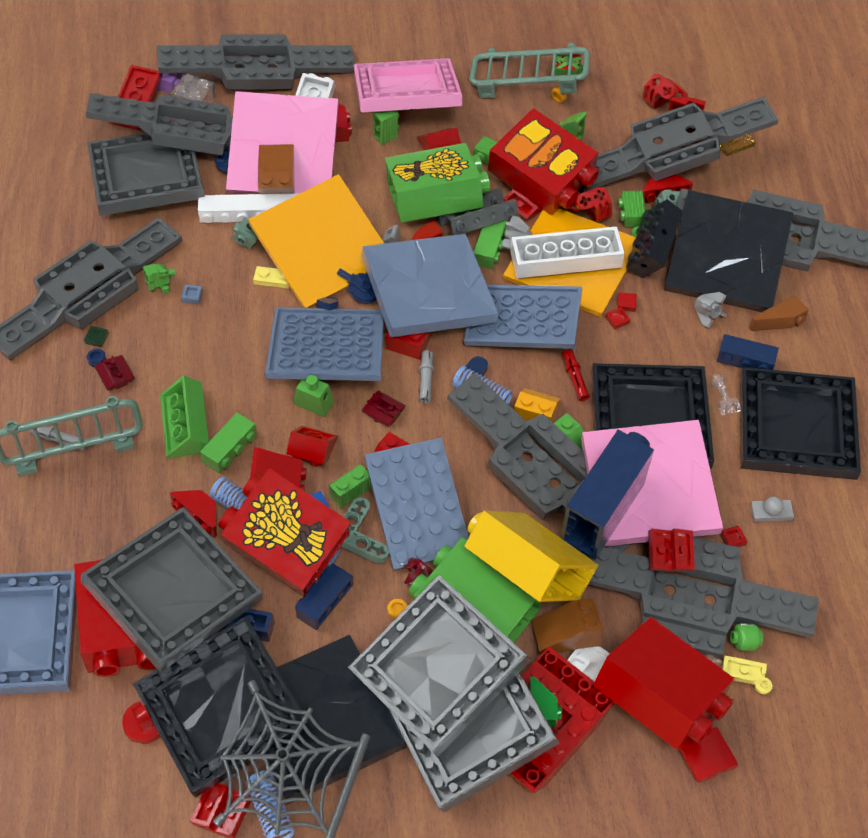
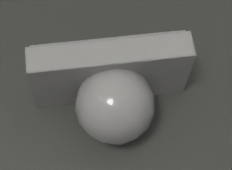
M772 496L766 501H751L750 507L753 522L789 521L794 518L791 500H781L778 497Z

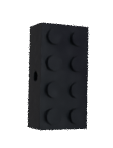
M667 199L643 213L641 225L637 229V237L633 242V249L628 256L626 266L628 269L644 278L665 267L683 210Z

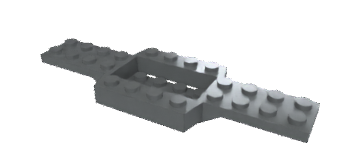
M221 34L219 45H156L159 73H210L221 79L226 89H292L294 79L303 73H354L355 62L351 46H291L287 36L280 34ZM233 55H245V56H243V57H235V56H233ZM249 55H261V56H259V57H251V56H249ZM265 55H277V56H276V57H267V56H265Z
M90 93L86 110V118L140 127L152 137L154 145L223 155L226 148L230 147L233 116L230 115L228 106L219 103L213 104L205 101L189 100L188 98L160 95L154 104L153 102H142L135 99H123L117 96L111 97L99 93Z
M765 97L718 113L704 112L695 103L688 104L631 124V138L621 147L598 154L596 168L600 170L599 176L589 188L584 185L582 187L584 191H588L646 171L655 181L720 159V144L777 125L778 119ZM693 128L695 129V131L693 133L686 132V129ZM660 139L663 140V142L661 144H655L654 140ZM699 140L702 141V142H699V143H696V144H693V145L689 146V145H690L691 143H693V142H696V141H699ZM682 146H688V147H685V148H682V149H679V150L674 151V149H676V148H679V147H682ZM665 152H671V153H668V154H665V155H662V156L657 157L659 154H662V153H665Z
M681 189L677 205L681 210L684 209L688 193L686 189ZM753 190L747 203L794 212L793 222L815 226L811 228L791 222L782 266L808 272L815 258L827 257L868 266L867 230L824 221L823 205ZM793 235H798L801 238V241L794 242L792 241L791 237Z
M158 217L118 245L102 246L90 240L33 279L38 294L32 303L0 324V352L10 360L65 321L82 329L138 290L137 280L133 274L180 243L182 236ZM96 266L104 267L101 271L94 270ZM111 276H115L114 278L103 284L105 280H107ZM68 285L75 286L72 291H66L65 287ZM97 286H100L98 289L87 295L89 291H91ZM82 296H86L82 300L74 304L76 300H78Z
M473 374L448 394L447 399L493 445L495 451L489 458L487 467L542 520L557 512L565 515L566 506L588 475L583 450L544 414L525 421L477 374ZM528 433H529L541 446H543L559 463H561L577 480H579L580 483H577L573 477H570V476L561 468V466H560L559 464H557L554 460H552V459L547 455V453H546L545 451H543V450L533 441L532 438L528 437ZM529 453L533 459L525 461L522 458V454ZM550 480H558L560 487L553 488L550 485ZM632 544L606 546L605 548L624 552Z

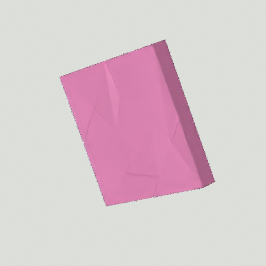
M450 58L354 64V78L360 112L462 106V93Z
M235 91L226 183L227 194H259V145L294 144L295 193H302L332 178L339 106L338 99Z
M699 420L618 428L626 434L637 432L643 435L650 442V447L655 450L644 486L604 547L649 542L648 531L650 529L671 531L676 528L693 530V537L721 534L723 525ZM618 429L582 432L581 442L587 474Z

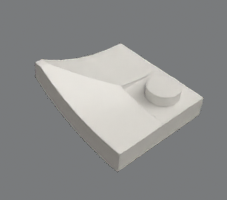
M599 646L575 649L568 661L595 681L606 657L610 653Z

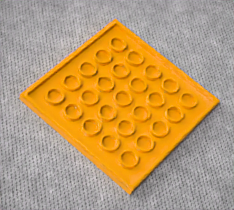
M339 174L248 219L249 225L303 308H310L317 304L318 299L331 297L349 287L348 281L337 275L340 268L351 275L353 273L356 275L358 273H367L361 256L362 247L384 244Z
M559 208L552 216L543 210L530 232H532V235L607 228V226ZM618 231L624 250L622 268L516 278L513 261H511L503 274V279L517 285L580 286L583 291L580 309L602 317L628 270L626 267L628 256L633 249V242L636 237Z

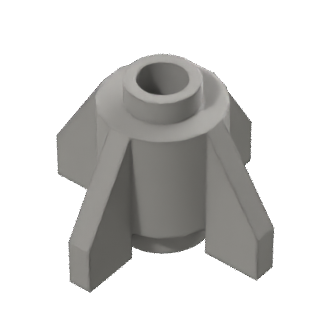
M512 216L510 222H506V233L502 248H511L512 237L532 235L530 227L519 217Z
M716 292L701 295L696 299L695 310L702 325L709 328L713 322L711 318H717L719 315L727 316L722 311V306L720 305V303H723L726 295Z

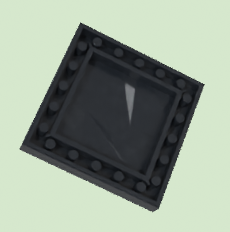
M688 190L664 290L697 298L704 294L721 292L726 295L723 301L724 304L759 312L773 307L794 212Z
M593 363L591 376L594 431L699 420L709 467L712 469L714 453L705 366Z
M742 367L739 375L740 469L858 480L861 473L854 377Z
M247 616L203 641L161 673L156 669L133 683L188 789L195 798L228 778L225 765L220 756L224 754L241 727L254 697V694H251L248 687V682L256 680L260 689L259 693L268 700L286 708L301 710ZM257 700L244 729L227 755H234L248 734L259 709ZM262 700L265 708L276 716L295 721H301L304 717V714L283 711ZM262 712L250 738L239 755H247L264 730L266 721ZM269 715L274 726L294 730L299 726L298 724H288L276 720ZM307 720L305 725L307 728H310L311 725ZM269 728L252 754H260L267 746L271 736ZM275 730L277 736L284 740H290L294 734ZM274 739L265 754L277 748ZM227 760L232 776L236 773V770L231 760ZM235 760L239 770L243 769L240 761ZM244 760L246 766L251 764L250 760Z
M347 635L277 667L301 710L307 711L311 707L313 709L311 715L326 732L337 738L352 742L360 741L362 734L370 736L359 768L361 770L407 748V743L390 709L348 668L360 656V653L351 636ZM308 718V722L311 725L308 728L309 731L320 741L330 746L345 744L324 735ZM305 731L300 733L303 739L313 747H324L316 743ZM297 737L295 743L304 750H310ZM284 743L282 744V747L286 748L288 744ZM292 746L289 753L297 752L299 750ZM357 747L351 748L340 759L331 773L327 786L347 777ZM276 748L267 754H276L278 749ZM345 749L337 750L326 760L318 773L314 792L322 789L330 767ZM330 751L319 753L311 762L305 777V790L308 795L310 794L314 773L323 758ZM283 754L281 759L285 758L287 754ZM314 754L307 755L301 762L297 771L300 781L302 780V773L308 760ZM301 756L291 758L290 763L293 769H295ZM277 759L267 760L269 762V765L271 766ZM280 764L273 770V772H276L279 775ZM285 765V775L290 774ZM274 776V779L279 784V779ZM293 777L284 780V787L297 786ZM300 789L283 791L284 800L293 797H304Z

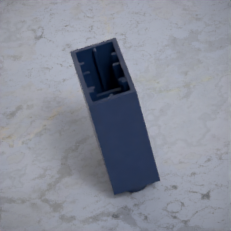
M618 429L566 506L560 538L594 560L597 559L644 486L655 450L650 447V442L647 438L637 432L626 434Z

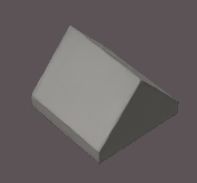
M396 224L385 231L382 240L384 244L399 242L401 237L399 226Z

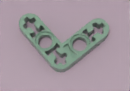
M363 497L355 498L344 518L347 520L353 518L357 521V524L351 525V533L341 547L374 563L382 564L387 561L388 547L358 532L368 515L370 502ZM360 505L364 506V508L362 507L358 514L357 508L360 507ZM364 542L367 547L359 548L356 543ZM379 551L383 552L380 556L376 555Z

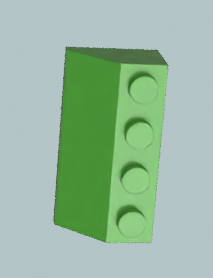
M183 375L160 394L167 458L196 455L209 442L202 382Z

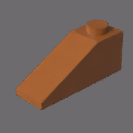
M793 295L752 317L749 329L751 331L792 328L806 321L809 309Z

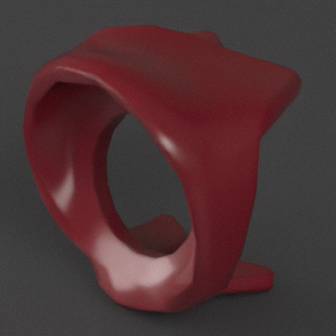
M409 558L408 564L404 565V568L409 569L404 583L412 585L420 574L429 577L433 570L421 559Z

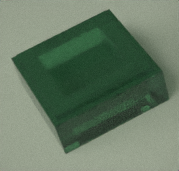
M90 326L84 338V343L102 348L109 335V331Z

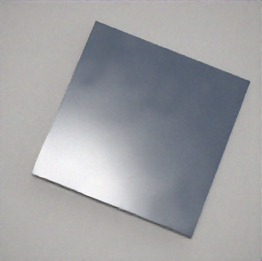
M276 307L265 378L306 379L309 375H315L318 380L381 381L384 318L381 310H327L323 308Z

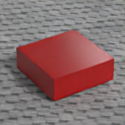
M619 292L617 308L622 307L624 311L635 312L637 294Z
M739 525L721 531L720 536L724 544L735 547H742L747 544V540Z

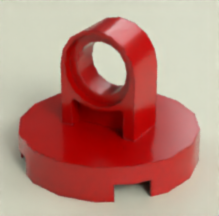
M142 701L136 702L127 708L123 715L122 726L125 735L130 741L148 744L161 737Z

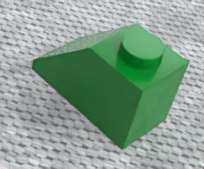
M530 677L529 689L550 727H556L558 719L562 717V708L557 706V698L536 677Z

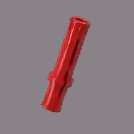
M572 349L565 350L562 356L566 363V371L570 374L578 400L581 402L586 401L590 398V395L580 372V363L576 361Z

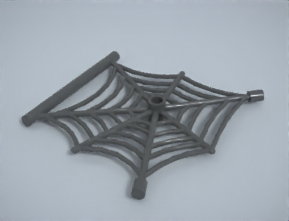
M256 680L248 682V687L251 694H254V697L241 727L224 754L220 756L225 765L229 782L226 811L223 814L220 813L213 822L220 827L227 820L226 817L230 813L248 812L255 813L266 819L275 829V835H279L280 831L286 828L307 826L322 830L326 835L325 838H335L370 736L362 734L358 742L337 738L320 727L311 715L313 711L311 707L307 711L280 706L259 693L260 689ZM257 700L259 709L248 734L234 755H227L244 729ZM262 700L280 710L305 715L301 721L281 718L267 710ZM262 712L266 721L264 730L247 755H239L250 738ZM269 715L276 720L288 724H298L299 726L296 730L274 726ZM309 718L324 735L345 744L330 746L320 741L306 727V721ZM269 728L271 736L267 746L260 754H252ZM302 728L309 737L324 747L315 748L308 744L300 735ZM275 730L294 734L290 740H284L277 736ZM297 737L310 750H304L295 743ZM274 739L278 749L276 754H265ZM281 743H285L288 745L286 746V748H283ZM292 746L299 750L297 752L289 753ZM357 747L329 828H327L324 823L323 813L327 782L340 759L351 748ZM345 749L337 757L325 777L320 796L319 814L313 804L314 785L318 773L326 760L334 752ZM330 751L317 767L310 786V795H308L305 790V777L309 766L319 753ZM283 754H287L285 758L281 759ZM314 754L308 760L302 773V780L300 781L297 771L301 762L307 755ZM301 756L295 769H293L290 763L291 758ZM254 759H263L266 765V771L261 776ZM267 759L277 760L270 766ZM227 760H231L239 782V798L232 805V776ZM235 760L240 761L245 772L248 789L244 793L240 770ZM244 760H250L255 768L257 780L253 784H251ZM279 764H280V775H279L278 773H276V772H273V770H274ZM285 765L290 774L285 775ZM268 775H273L279 779V784L273 779H268L266 777ZM293 777L297 786L284 787V780ZM262 781L272 783L278 788V796L268 790L256 787ZM300 789L304 796L283 800V791ZM252 791L266 793L277 801V810L264 799L247 796ZM242 801L261 802L274 812L276 824L269 816L258 810L235 808ZM292 801H306L311 809L281 813L282 804ZM297 813L312 814L319 823V825L307 822H294L280 827L281 817Z

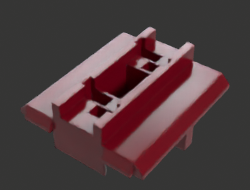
M112 355V358L102 359L103 362L95 366L107 390L114 388L117 390L135 379L123 355L116 357Z
M378 390L376 393H373L370 400H367V404L362 409V412L374 418V422L379 421L389 427L401 415L406 405Z

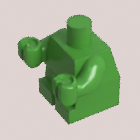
M165 264L143 266L145 282L150 291L161 287L163 294L170 292L167 284L170 283L169 277L175 276L174 268L167 270Z

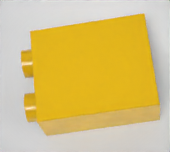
M483 510V512L476 514L468 525V533L471 535L464 547L539 602L580 600L599 566L526 513Z

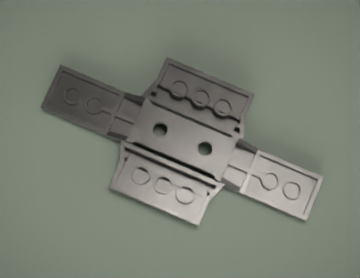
M693 537L695 570L675 572L730 585L731 587L729 588L723 585L718 586L705 581L689 579L685 576L668 574L664 571L650 570L649 558L604 547L596 560L587 556L599 565L589 585L626 593L640 601L642 624L649 617L654 618L701 654L722 658L725 639L734 624L751 623L810 638L814 635L819 598L744 581L739 561L741 551L739 547ZM671 586L675 589V593L668 595L664 592V588ZM712 596L715 598L716 603L709 605L704 601V598Z

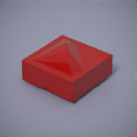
M622 307L605 314V318L614 330L630 324L631 319Z

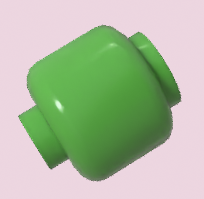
M737 624L730 633V641L738 651H755L763 643V633L755 624Z

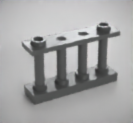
M493 189L488 193H482L483 208L437 216L438 223L440 225L451 223L452 234L460 235L510 219L512 216H518L516 199L504 202L502 189Z

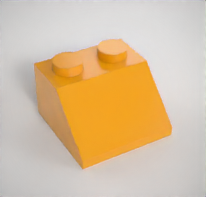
M524 388L520 391L514 410L525 421L544 414L553 422L561 399Z

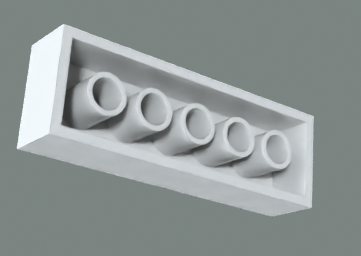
M617 226L511 238L510 252L516 278L622 268L624 250Z

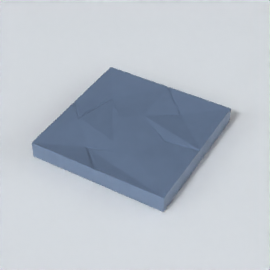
M466 234L362 247L361 256L390 337L497 322L499 313Z
M75 570L0 574V695L70 691L77 606Z

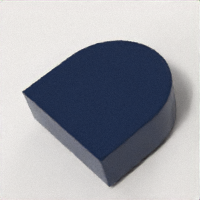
M324 297L317 300V306L333 310L339 307V299Z
M477 356L472 358L466 366L483 377L487 372L488 362L485 358Z

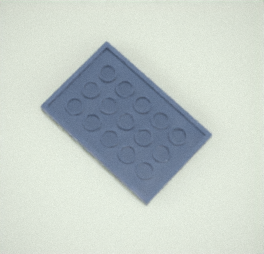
M487 285L499 313L497 322L466 327L464 338L465 346L575 349L583 292L582 287Z
M442 437L364 455L393 571L404 569V565H407L409 558L412 557L421 559L425 564L434 562L437 553L443 546L448 545L453 548L461 537L468 540V533Z

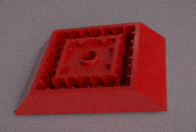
M550 646L525 671L522 677L528 688L530 677H536L557 698V706L562 708V717L558 719L556 727L551 728L559 744L509 773L533 794L548 785L600 726L615 703L593 686L594 681Z

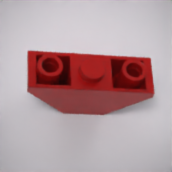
M677 174L658 181L651 177L642 189L644 202L655 201L664 190L681 191V189L692 191L693 183Z
M202 490L173 491L170 493L171 505L176 511L184 507L213 538L217 537V507L215 500Z

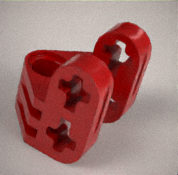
M654 74L644 85L642 99L651 107L657 109L669 102L672 97H678V93L682 97H688V93L675 81L662 75Z
M603 187L578 194L574 201L575 206L568 208L572 212L585 210L591 220L597 223L612 217V202L608 191Z

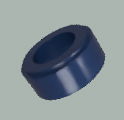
M93 349L87 354V361L91 367L102 363V359L107 360L105 352L101 349Z

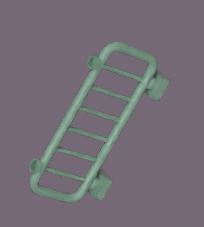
M569 43L567 48L497 52L495 48H489L487 53L478 54L473 58L469 81L478 88L479 98H495V86L559 82L560 94L577 93L576 81L585 79L589 74L590 51L584 47H577L574 43ZM569 54L568 75L554 76L556 56ZM573 54H583L582 73L571 75ZM553 55L551 76L538 77L540 56ZM537 56L535 77L522 78L524 57ZM521 57L519 78L506 79L508 58ZM505 58L503 78L490 79L492 60ZM489 59L487 79L476 80L478 62Z
M110 396L105 404L35 421L17 424L16 421L10 420L5 424V428L0 429V438L12 434L20 455L6 457L0 444V463L15 465L18 477L38 472L36 459L112 440L116 453L134 449L132 435L137 434L143 428L139 405L132 399L118 400L117 397ZM131 407L135 422L134 427L122 430L117 413L118 408ZM113 410L118 431L103 435L97 413ZM93 415L99 436L83 440L77 418ZM73 420L79 441L63 444L57 423ZM53 424L60 446L44 449L37 428ZM33 429L40 450L24 454L17 433Z

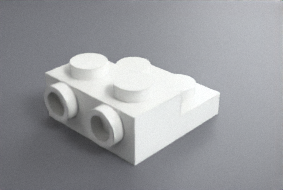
M303 73L295 96L332 98L336 85L334 80L329 77L321 78L312 73Z

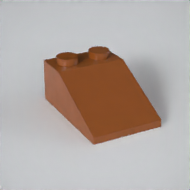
M294 144L259 145V194L295 193Z
M594 598L571 601L531 620L539 654H542L549 646L556 652L602 646L603 628Z

